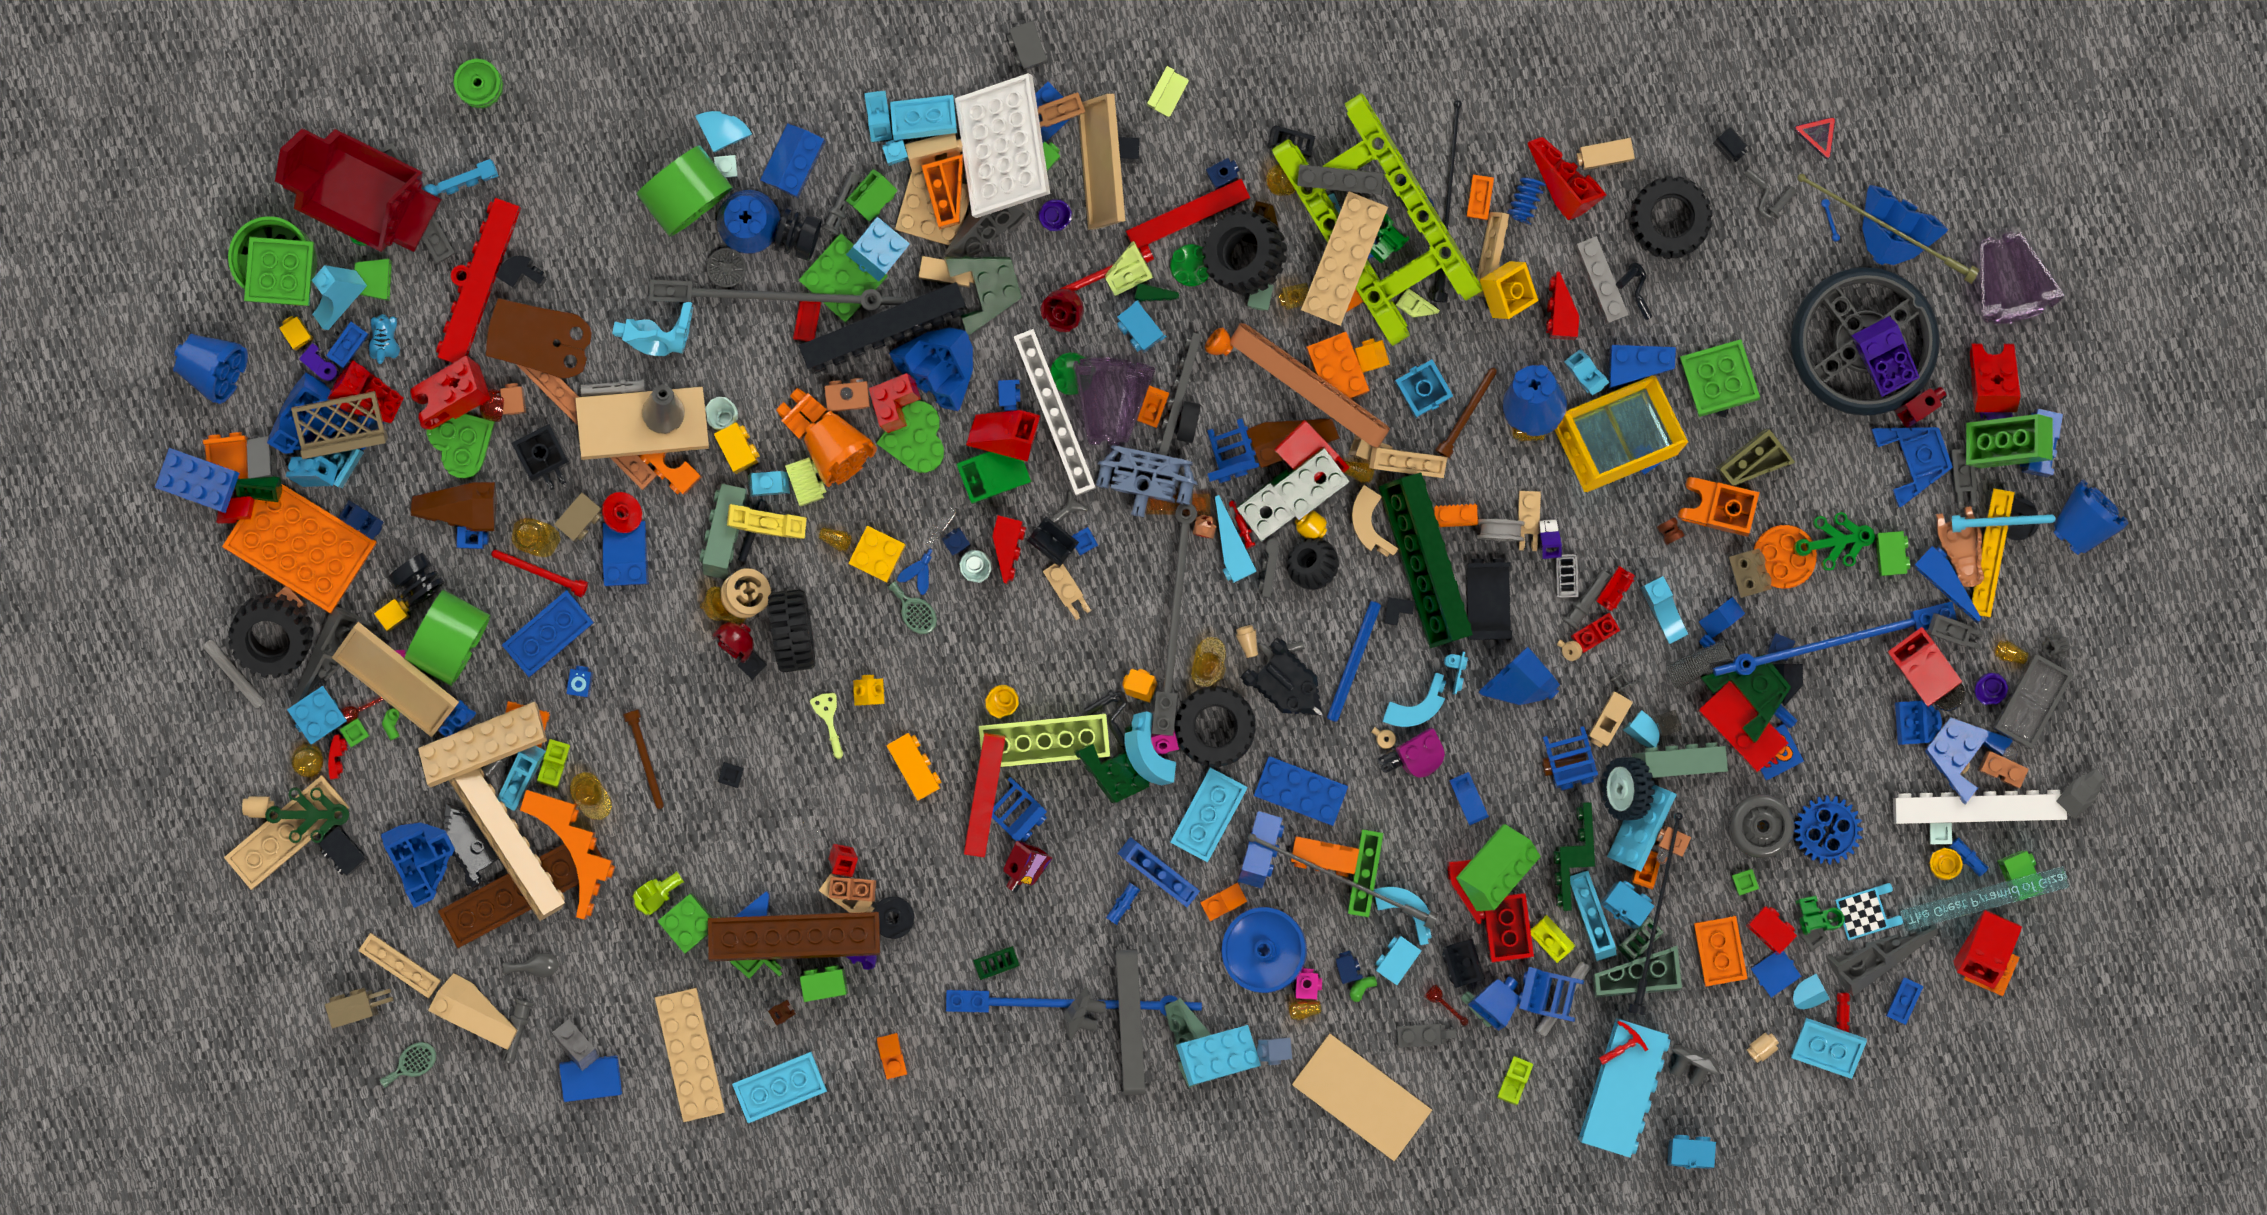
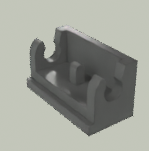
M269 436L247 440L248 478L278 477L276 448L267 444Z

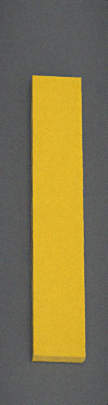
M1993 488L1988 518L2010 517L2015 492ZM2008 525L1987 526L1985 529L1981 560L1984 579L1981 584L1974 587L1972 603L1980 616L1991 617Z

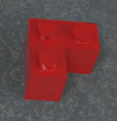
M906 373L868 388L879 426L887 433L906 427L907 423L902 407L921 400L916 381Z

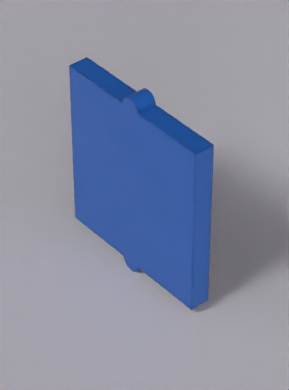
M1784 951L1779 955L1771 954L1751 968L1759 980V985L1764 987L1771 998L1802 977L1793 965L1794 961L1790 960Z

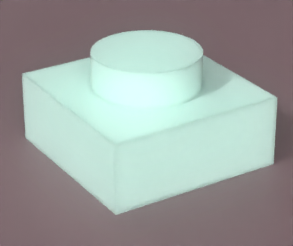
M735 155L714 157L715 165L725 178L738 177Z
M1951 822L1929 823L1930 844H1952Z

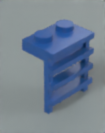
M1243 419L1237 420L1238 429L1216 437L1213 429L1207 430L1219 468L1217 471L1208 473L1210 482L1218 480L1219 484L1230 481L1231 476L1235 475V478L1248 474L1247 471L1259 467V463L1255 462L1254 455L1256 453L1255 450L1252 451L1250 443H1252L1251 438L1248 439L1246 432L1248 427L1244 426ZM1241 433L1243 441L1219 449L1217 441ZM1243 445L1245 446L1246 453L1222 461L1220 453Z
M1584 726L1580 727L1582 735L1549 744L1548 737H1543L1554 776L1555 789L1561 788V791L1574 788L1573 784L1579 782L1582 785L1593 783V779L1598 776ZM1581 740L1584 741L1585 748L1555 756L1552 755L1551 748ZM1587 752L1589 760L1560 768L1555 766L1554 761Z
M1009 777L1007 780L1013 787L993 807L992 818L1015 841L1022 840L1025 842L1033 834L1030 831L1036 824L1039 827L1047 819L1045 816L1047 810ZM1018 789L1023 795L999 819L994 812ZM1025 798L1031 801L1032 804L1010 827L1003 823Z
M1529 967L1528 972H1525L1523 978L1525 985L1523 992L1519 996V1009L1575 1022V1018L1570 1017L1569 1013L1576 983L1583 985L1584 980ZM1555 978L1558 979L1551 1011L1547 1012L1545 1011L1552 979ZM1564 981H1569L1570 984L1562 1015L1557 1014Z

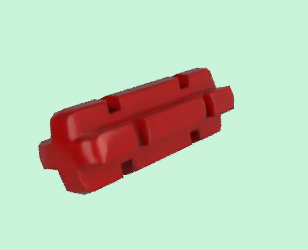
M1840 992L1837 994V1002H1839V1005H1837V1022H1839L1837 1029L1849 1032L1847 1022H1850V1005H1848L1850 994Z

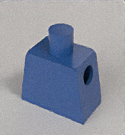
M1507 977L1504 983L1496 979L1470 1001L1468 1005L1499 1031L1506 1027L1518 1004L1519 996L1513 992L1518 982L1512 977Z

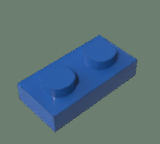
M350 322L326 356L345 369L369 334L353 322Z
M1903 977L1886 1016L1906 1025L1924 986Z

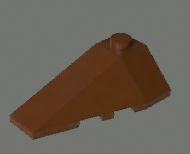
M1332 419L1305 420L1327 443L1340 439ZM1304 420L1264 422L1246 431L1248 438L1252 440L1251 446L1253 451L1255 450V456L1261 469L1283 461L1274 449Z
M473 482L412 496L411 516L430 521H444L454 527L455 525L464 526L466 530L494 531L497 508L495 482Z

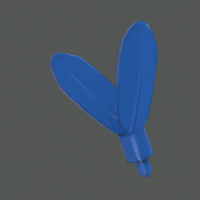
M932 549L924 553L921 561L904 569L897 578L898 582H907L918 574V590L920 594L924 595L929 588L928 563L932 558L930 556Z

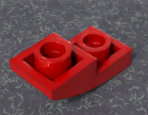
M251 496L231 498L226 513L218 511L216 522L218 524L237 523V520L251 519L255 499Z
M1609 612L1571 635V638L1580 644L1583 654L1619 632L1620 628Z
M334 735L331 743L328 761L330 780L341 778L340 773H343L341 760L338 761L337 757L345 756L348 746L346 739L342 738V735Z

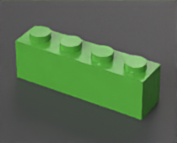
M1361 829L1358 847L1359 854L1353 882L1374 891L1384 833ZM1352 886L1347 913L1369 917L1373 896Z

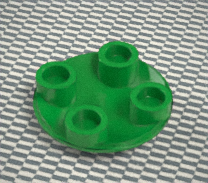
M1188 244L1180 247L1173 253L1170 268L1173 277L1180 284L1190 287L1198 286L1209 278L1208 268L1204 267L1203 259H1206L1202 255L1203 247Z
M1077 353L1060 355L1054 360L1050 369L1057 390L1066 395H1075L1083 392L1091 382V366L1084 356Z

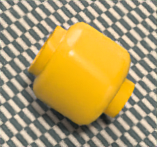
M1315 510L1310 511L1300 520L1297 518L1295 520L1297 532L1306 539H1321L1327 532L1325 528L1327 524L1326 519Z

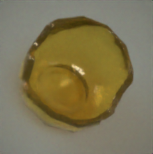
M1280 164L1269 168L1266 175L1269 191L1276 196L1294 194L1295 188Z
M304 743L298 746L291 759L294 771L302 777L311 778L317 775L324 764L321 749L314 744Z

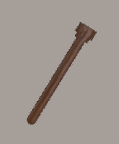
M1495 368L1489 369L1446 441L1443 440L1442 443L1438 444L1435 451L1448 459L1452 456L1454 452L1453 444L1497 374Z
M639 709L623 714L624 721L628 723V726H631L657 809H662L664 803L639 726L640 711Z

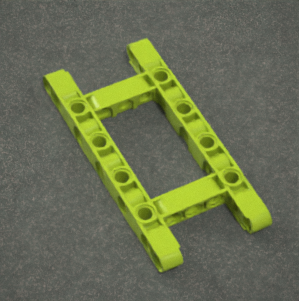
M1360 93L1347 101L1345 107L1348 111L1347 115L1363 141L1329 161L1323 167L1358 170L1372 160H1378L1397 196L1401 197L1406 205L1407 213L1418 231L1423 233L1431 246L1429 251L1382 280L1379 279L1367 260L1357 283L1356 290L1387 340L1394 346L1409 337L1410 334L1407 329V323L1392 301L1393 297L1440 268L1445 272L1457 294H1461L1465 301L1479 294L1483 289L1368 100ZM1377 137L1384 141L1382 149L1377 148L1375 145ZM1287 139L1272 149L1273 154L1328 242L1333 229L1327 227L1326 221L1328 218H1331L1336 224L1339 212L1327 195L1326 189L1313 188L1312 193H1308L1303 186H1297L1299 165L1309 164L1298 146H1295L1290 139ZM1399 174H1403L1406 177L1405 185L1398 183L1397 176ZM1421 210L1428 213L1429 219L1427 221L1420 219L1419 213ZM1443 247H1448L1451 250L1450 257L1443 256ZM1372 291L1379 293V301L1372 300Z

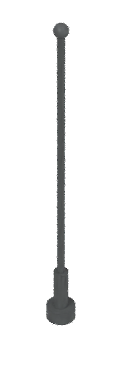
M1255 834L1248 836L1250 842L1262 844L1403 909L1402 912L1424 921L1423 926L1432 929L1437 920L1438 914L1433 911L1427 914L1407 904L1402 905L1257 838Z

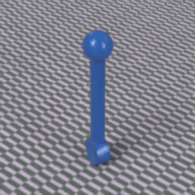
M1824 199L1821 205L1825 208L1833 234L1832 240L1837 242L1840 240V235L1836 232L1830 213V201Z

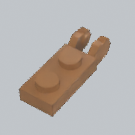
M1077 92L1039 106L1038 115L1041 114L1043 121L1039 122L1040 129L1086 113L1079 93Z

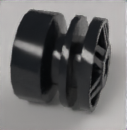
M786 209L776 229L774 251L781 252L785 244L784 254L788 255L792 247H796L795 257L810 261L819 237L822 219L807 215L804 222L801 223L800 212H796L793 220H791L792 210Z
M424 553L411 558L387 577L394 589L405 586L406 589L400 597L404 599L411 595L405 602L408 608L415 604H420L433 596L445 583L442 578L432 582L438 575V572L433 571L428 574L425 572L432 564Z

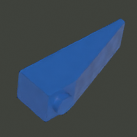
M1932 546L1915 564L1914 568L1978 624L1982 618L1951 564L1946 559L1947 554L1939 547L1935 549Z
M1131 837L1117 853L1187 908L1200 892V890Z

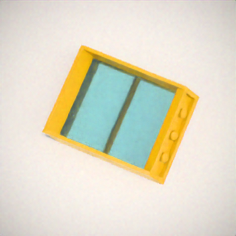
M1653 375L1566 411L1563 420L1555 429L1584 492L1592 491L1677 456L1688 443L1657 377Z

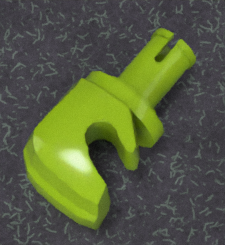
M676 871L662 882L655 878L634 891L632 897L635 908L645 916L651 915L658 910L665 900L668 901L670 899L668 892L684 883L679 873Z

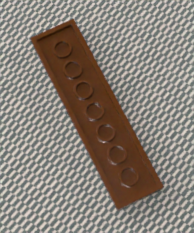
M565 844L539 857L542 863L541 867L551 875L553 879L552 884L556 890L559 889L564 893L579 885L576 865ZM595 845L594 850L589 852L590 854L603 857L597 845ZM508 873L440 909L438 912L457 948H460L532 910V908Z
M879 912L708 918L709 962L880 955Z

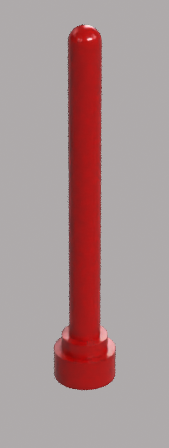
M1148 244L1140 247L1141 250L1139 251L1146 263L1154 260ZM1113 265L1060 289L1076 291L1105 278V275Z
M493 550L491 552L493 558L570 588L574 595L583 598L589 584L587 581L582 579L573 581L501 551Z

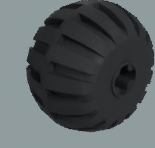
M1308 538L1299 541V545L1295 544L1292 548L1293 551H1290L1287 557V570L1291 580L1299 587L1309 590L1321 589L1327 586V583L1330 584L1334 580L1333 576H1336L1339 567V559L1335 548L1329 542L1320 538L1315 540Z

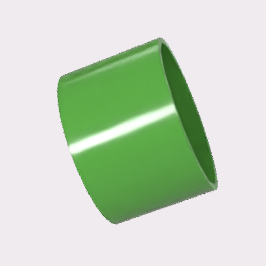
M698 145L661 170L636 195L666 234L671 237L685 229L702 214L719 203L729 194L733 187L704 149Z
M260 217L251 220L237 231L231 241L228 252L230 271L236 282L245 290L248 255L242 254L244 246L249 248V237L268 238L265 228L272 227V239L286 236L287 240H294L298 237L300 241L312 242L310 238L292 223L278 217ZM315 248L313 257L312 279L314 278L317 269V254Z
M443 589L422 621L404 659L415 667L452 686L469 661L472 654L471 649L476 647L480 641L491 615Z

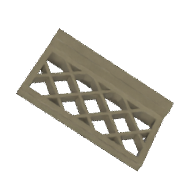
M375 391L291 408L301 446L302 459L384 444L388 439ZM362 399H372L373 407L370 412L359 406ZM347 402L354 407L349 416L338 409L341 403ZM326 406L333 410L328 420L317 413L321 407ZM356 408L367 415L362 424L351 418ZM307 411L313 416L306 424L299 419L298 412ZM335 413L346 419L341 428L330 422ZM314 417L326 423L320 432L310 426ZM371 417L377 421L379 429L370 430L364 424ZM348 421L359 427L356 433L350 434L343 430ZM327 425L339 431L335 437L329 438L322 434ZM306 429L318 435L315 441L305 443L303 434Z

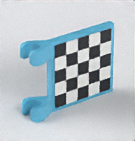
M1890 883L1835 900L1838 909L1844 914L1845 921L1843 925L1848 941L1903 924V919L1899 915L1886 919L1879 895L1893 891Z

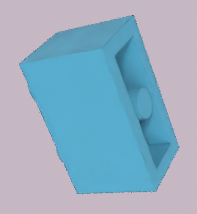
M1399 936L1398 939L1393 937L1387 946L1390 950L1386 956L1382 954L1375 963L1378 966L1376 971L1396 985L1399 984L1421 952L1419 948L1402 936Z

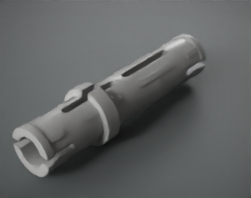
M621 380V382L581 385L582 397L646 392L645 380Z

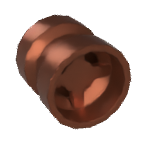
M1675 517L1657 526L1658 531L1664 536L1663 540L1666 545L1685 536L1683 531L1678 528V521ZM1673 527L1675 528L1674 530L1668 533L1665 532Z

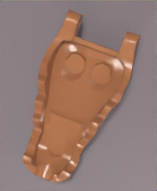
M1965 507V519H1975L1972 507ZM1943 513L1936 514L1937 534L1940 543L1955 568L1960 582L1964 587H1974L1981 584L1984 575L1981 567L1982 535L1980 527H1968L1965 530H1961V532L1953 533L1952 521L1945 523Z

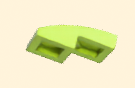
M552 739L549 740L537 779L538 783L558 788L570 745Z
M1513 1056L1497 1098L1517 1106L1533 1064Z

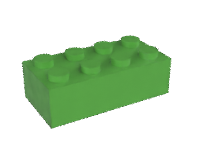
M2035 414L1966 423V465L1977 468H1989L2053 460V418Z

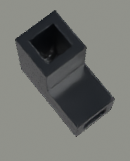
M1388 597L1384 624L1397 626L1399 613L1412 615L1415 601Z

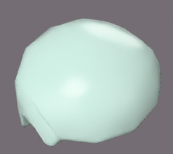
M716 397L710 400L705 408L708 424L717 431L736 423L738 420V410L735 404L726 397Z
M979 550L966 552L959 563L962 575L968 581L977 583L987 579L992 570L989 556Z

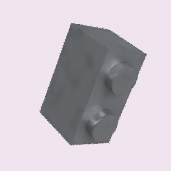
M570 1019L552 1032L556 1042L582 1071L599 1058L595 1048Z

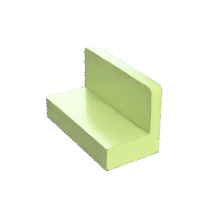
M1167 66L1147 106L1170 117L1189 80L1175 73L1174 69Z

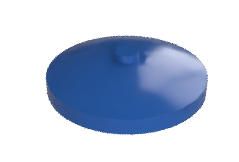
M1268 907L1254 908L1239 915L1229 925L1222 942V958L1228 974L1243 988L1259 993L1276 992L1290 985L1301 973L1307 956L1306 939L1299 924L1285 912Z

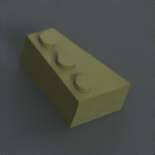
M1763 429L1715 469L1728 485L1734 486L1767 472L1793 464L1795 461L1771 430Z

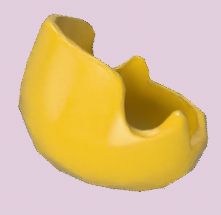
M1007 685L995 686L990 690L985 699L986 709L990 715L996 718L1012 715L1019 705V696L1012 687Z
M1942 848L1934 852L1929 862L1931 872L1941 880H1951L1961 873L1963 866L1961 856L1955 850Z

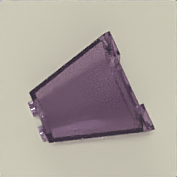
M2008 232L2002 235V239L1995 240L1994 237H1988L1980 242L1981 316L1984 322L1989 323L1992 320L1994 324H2007L2028 319L2042 313L2047 305L2053 307L2063 299L2064 293L2021 232Z
M1114 358L1080 359L1079 364L1078 361H1074L1073 370L1088 443L1100 445L1102 441L1108 440V444L1120 445V442H1128L1147 390L1153 379L1155 368L1140 362H1136V365L1128 362V360Z

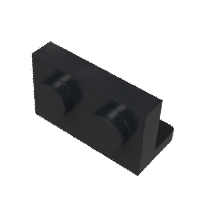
M1473 938L1443 947V959L1448 965L1450 971L1449 979L1455 988L1485 979Z

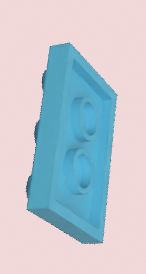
M953 95L890 102L894 140L957 133Z
M1806 1018L1791 1058L1852 1079L1867 1039Z

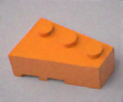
M963 154L922 165L939 230L960 224Z
M1295 836L1292 854L1326 870H1336L1337 875L1348 877L1349 873L1355 874L1359 849ZM1291 858V862H1295L1294 867L1307 869V865Z

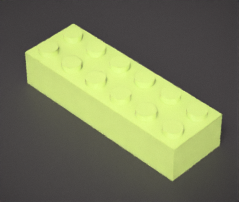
M1106 714L979 726L981 748L984 733L1005 736L1001 767L1079 760L1080 758H1077L1074 751L1089 744H1094L1099 758L1110 757Z

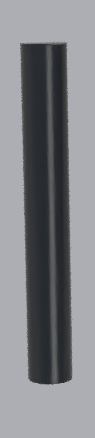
M759 500L756 510L764 512L767 503ZM747 532L738 557L739 561L746 563L756 533Z

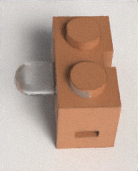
M863 378L850 379V383L842 384V381H831L829 386H825L828 412L871 408L868 382H863Z
M2009 746L2005 749L2003 756L1986 751L1978 771L1993 778H1997L1999 775L2002 777L2001 782L2015 788H2021L2029 769L2014 762L2018 751L2016 747Z
M1663 826L1656 838L1655 846L1660 847L1657 854V861L1660 864H1666L1672 839L1673 829L1668 826ZM1677 831L1673 854L1683 857L1691 837Z

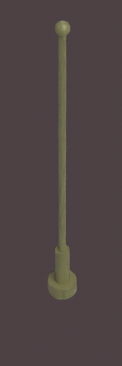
M1804 174L1798 175L1797 179L1799 182H1806L1943 260L1945 265L1965 275L1964 280L1972 284L1980 270L1972 265L1968 268L1949 256L1947 258L1812 182Z

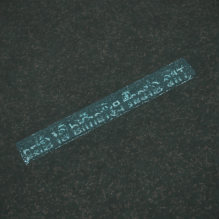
M2064 866L1902 909L1900 913L1905 929L1909 931L1983 911L1984 909L1987 910L2070 887Z

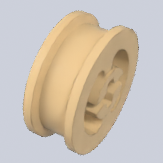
M754 569L736 571L724 581L721 587V600L724 607L729 613L739 618H750L764 610L768 605V596L771 594L768 580L763 574ZM737 580L749 581L747 584L743 583L736 589L734 588ZM757 598V602L754 607H746L742 605L745 602L746 604H748L749 602Z

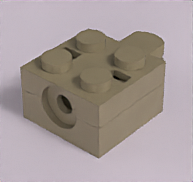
M364 987L349 992V997H345V994L329 998L330 1003L325 1004V1008L333 1029L378 1015L376 1006L394 1000L393 997H389L375 1002V997L391 993V990L386 989L372 994V990L366 991Z

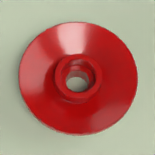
M616 492L609 495L603 502L602 516L605 523L612 530L619 533H629L640 525L642 509L639 502L632 495L625 492ZM617 512L622 514V518L617 515Z

